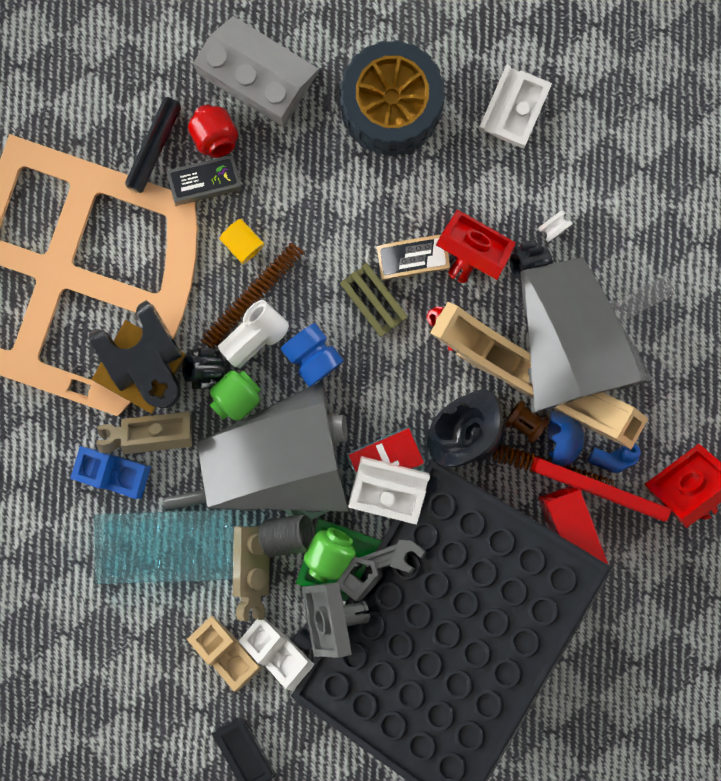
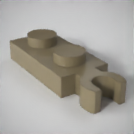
M190 411L122 419L121 427L116 428L110 424H103L97 427L100 438L109 437L106 440L97 441V446L101 453H110L118 447H121L123 455L192 447V418Z
M261 525L234 527L233 596L241 598V602L236 608L237 620L245 622L249 621V611L251 608L253 610V619L264 620L265 607L261 602V596L269 595L270 557L263 552L260 546L259 528Z

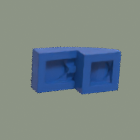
M80 446L70 479L99 489H108L134 499H142L151 466Z

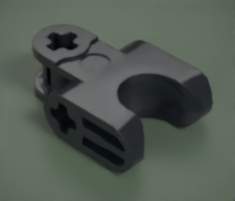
M145 300L137 306L136 313L141 321L143 330L141 340L134 347L129 349L119 348L112 337L100 329L89 333V340L121 392L135 384L143 399L149 405L158 408H169L179 401L181 387L168 364L182 357V354L156 308L150 302ZM158 383L168 385L169 387L165 390V398L155 396L154 394L158 391Z

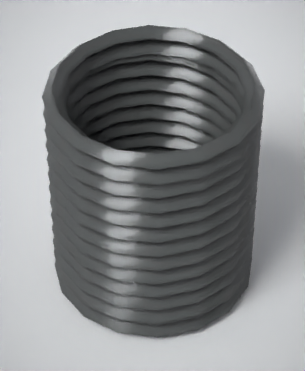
M306 514L264 520L259 528L260 546L268 557L307 552L308 546L315 536L313 523Z

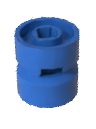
M316 322L300 331L280 348L291 364L300 365L298 373L309 388L344 362L334 346L325 345L327 337Z

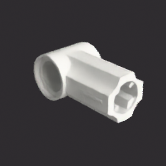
M259 300L249 307L244 314L243 323L221 342L218 348L234 367L240 369L265 344L273 345L280 341L288 331L289 324L266 301Z

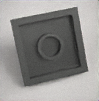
M339 582L303 586L302 593L313 655L332 658L352 655L347 626L369 622V614L355 615L356 612L369 610L366 602L359 601L343 605Z

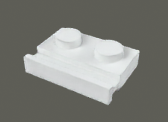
M506 64L479 130L493 134L494 137L524 149L552 83L524 71L512 69L511 66Z
M361 456L348 507L417 525L430 475L426 472Z

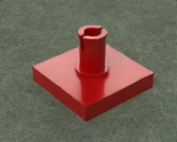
M457 209L438 239L436 246L457 257L452 267L448 270V274L452 279H455L459 270L463 269L457 282L466 283L474 268L497 280L516 242Z
M697 444L644 485L660 504L672 509L671 514L688 528L698 519L707 520L712 518L709 514L710 510L712 514H717V505L721 503V462L704 447Z

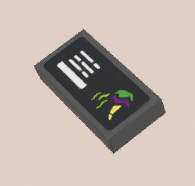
M233 155L166 170L175 206L242 190Z

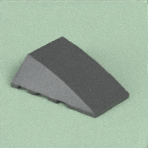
M584 257L521 271L524 317L528 321L526 348H530L531 368L528 369L529 384L533 385L534 398L531 400V413L561 406L575 399L617 388L622 390L654 381Z
M324 381L197 442L208 509H271L272 511L305 510L306 512L337 511L340 513H350L344 481L339 474L328 419L330 410Z

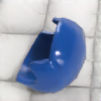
M551 411L548 428V438L556 443L554 452H549L552 463L561 467L570 465L581 453L585 442V433L581 423L558 411Z

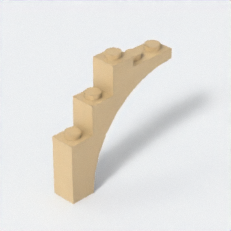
M447 302L430 333L456 351L459 357L472 366L505 381L520 393L533 398V385L529 384L528 369L531 368L530 353L496 333L459 306ZM604 392L553 407L555 411L577 420L583 427L629 449H632L648 420L635 407Z

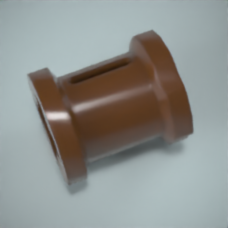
M520 400L506 418L504 425L507 427L513 426L528 437L527 441L533 444L541 435L550 419L546 416L541 418L536 413H531V410L525 406L526 402Z

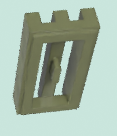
M367 262L357 271L350 274L348 278L340 282L341 287L380 338L408 318ZM366 274L396 313L397 317L395 319L391 318L361 278L362 275ZM353 282L357 283L387 323L383 328L350 286Z

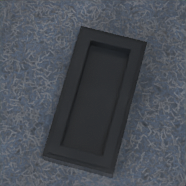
M243 714L212 731L211 734L238 781H269L276 776L273 767Z

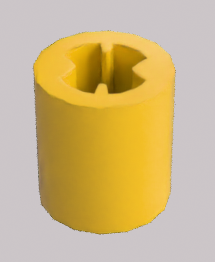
M238 219L231 224L219 238L242 265L257 255L265 245L242 219Z

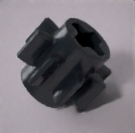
M536 240L520 243V247H515V253L510 256L511 272L518 279L521 278V271L553 264L549 249L545 246L537 247Z
M214 348L191 349V356L184 358L182 362V375L186 381L192 382V389H211L215 382L224 376V361L220 356H214Z

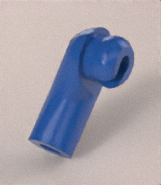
M634 444L632 449L622 446L611 453L593 447L587 462L617 474L634 466L639 461L641 451L636 444Z

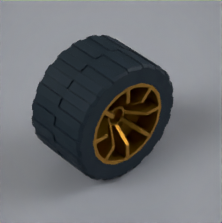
M399 40L380 41L375 45L363 48L362 52L356 54L351 59L349 66H346L343 80L340 83L342 120L353 140H356L364 149L373 151L374 154L389 156L405 155L424 145L426 140L435 132L437 124H439L445 100L444 79L440 75L438 65L432 61L431 56L427 52H423L418 46Z

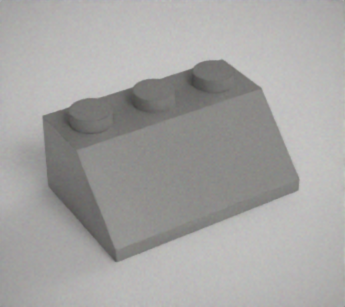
M234 16L210 35L193 62L199 76L282 127L286 125L319 72V68Z

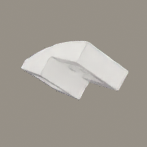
M265 617L264 620L257 619L239 640V643L255 661L266 666L284 688L290 691L297 687L315 665Z

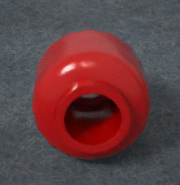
M203 105L194 112V116L188 124L189 133L201 154L211 156L212 158H220L229 154L234 149L238 139V130L229 112L224 107Z

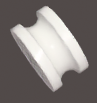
M563 210L538 228L540 232L547 234V242H550L573 224L571 220L567 221L564 219L565 212Z

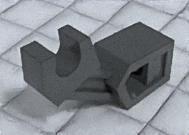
M399 540L396 545L360 558L354 557L337 582H339L340 589L352 599L362 601L381 579L382 568L390 566L412 573L415 568L407 563V556L415 552L423 559L427 552L414 541ZM362 564L371 567L373 572L368 574V579L365 582L355 575L358 569L362 568Z

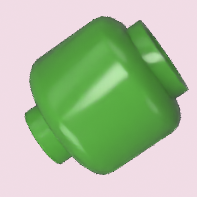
M230 370L210 389L211 397L214 399L210 406L223 420L229 416L235 421H240L259 405L260 396L258 393L261 389L244 370L240 373Z
M328 528V530L317 532L308 546V551L304 554V561L310 568L309 574L321 582H327L328 579L339 580L356 555L355 548L352 545V538L336 528Z

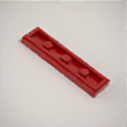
M534 457L530 468L533 472L663 522L665 520L668 521L672 510L540 458Z

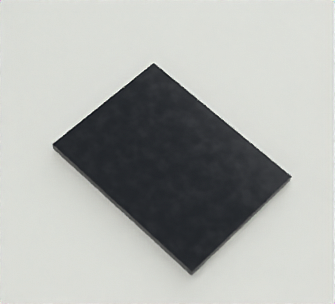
M430 459L423 471L429 473L430 479L426 486V493L417 525L395 519L377 549L379 551L396 545L399 540H410L423 548L427 554L423 559L415 552L407 556V563L415 568L412 573L390 566L381 569V579L362 600L366 602L369 610L355 613V615L369 614V622L347 626L352 655L340 658L314 656L312 662L315 665L297 685L291 697L406 781H488L614 568L449 468L438 465L433 459ZM367 567L360 578L362 581L365 582L368 579V574L373 573L372 568ZM349 597L345 605L357 603L359 601H355L354 599Z

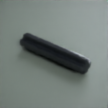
M165 97L162 100L125 181L126 187L131 191L142 193L146 187L181 110L180 103L175 99Z

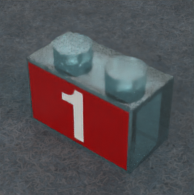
M410 426L346 453L355 475L359 468L361 456L422 471L420 467L427 464Z

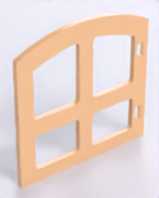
M9 134L0 159V227L22 169L29 168L69 182L70 189L50 246L45 254H38L0 240V266L32 276L36 280V285L14 347L11 350L0 348V376L112 415L120 416L131 404L130 401L91 379L53 367L40 360V354L62 292L72 290L135 313L137 306L147 300L156 308L174 339L185 313L196 265L198 236L196 201L175 206L170 189L147 182L142 193H136L126 187L125 181L128 175ZM104 194L166 216V261L162 287L158 293H151L74 265L78 246L94 201L98 195ZM73 379L91 385L88 397L69 390Z

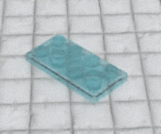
M233 510L94 514L95 584L233 580Z

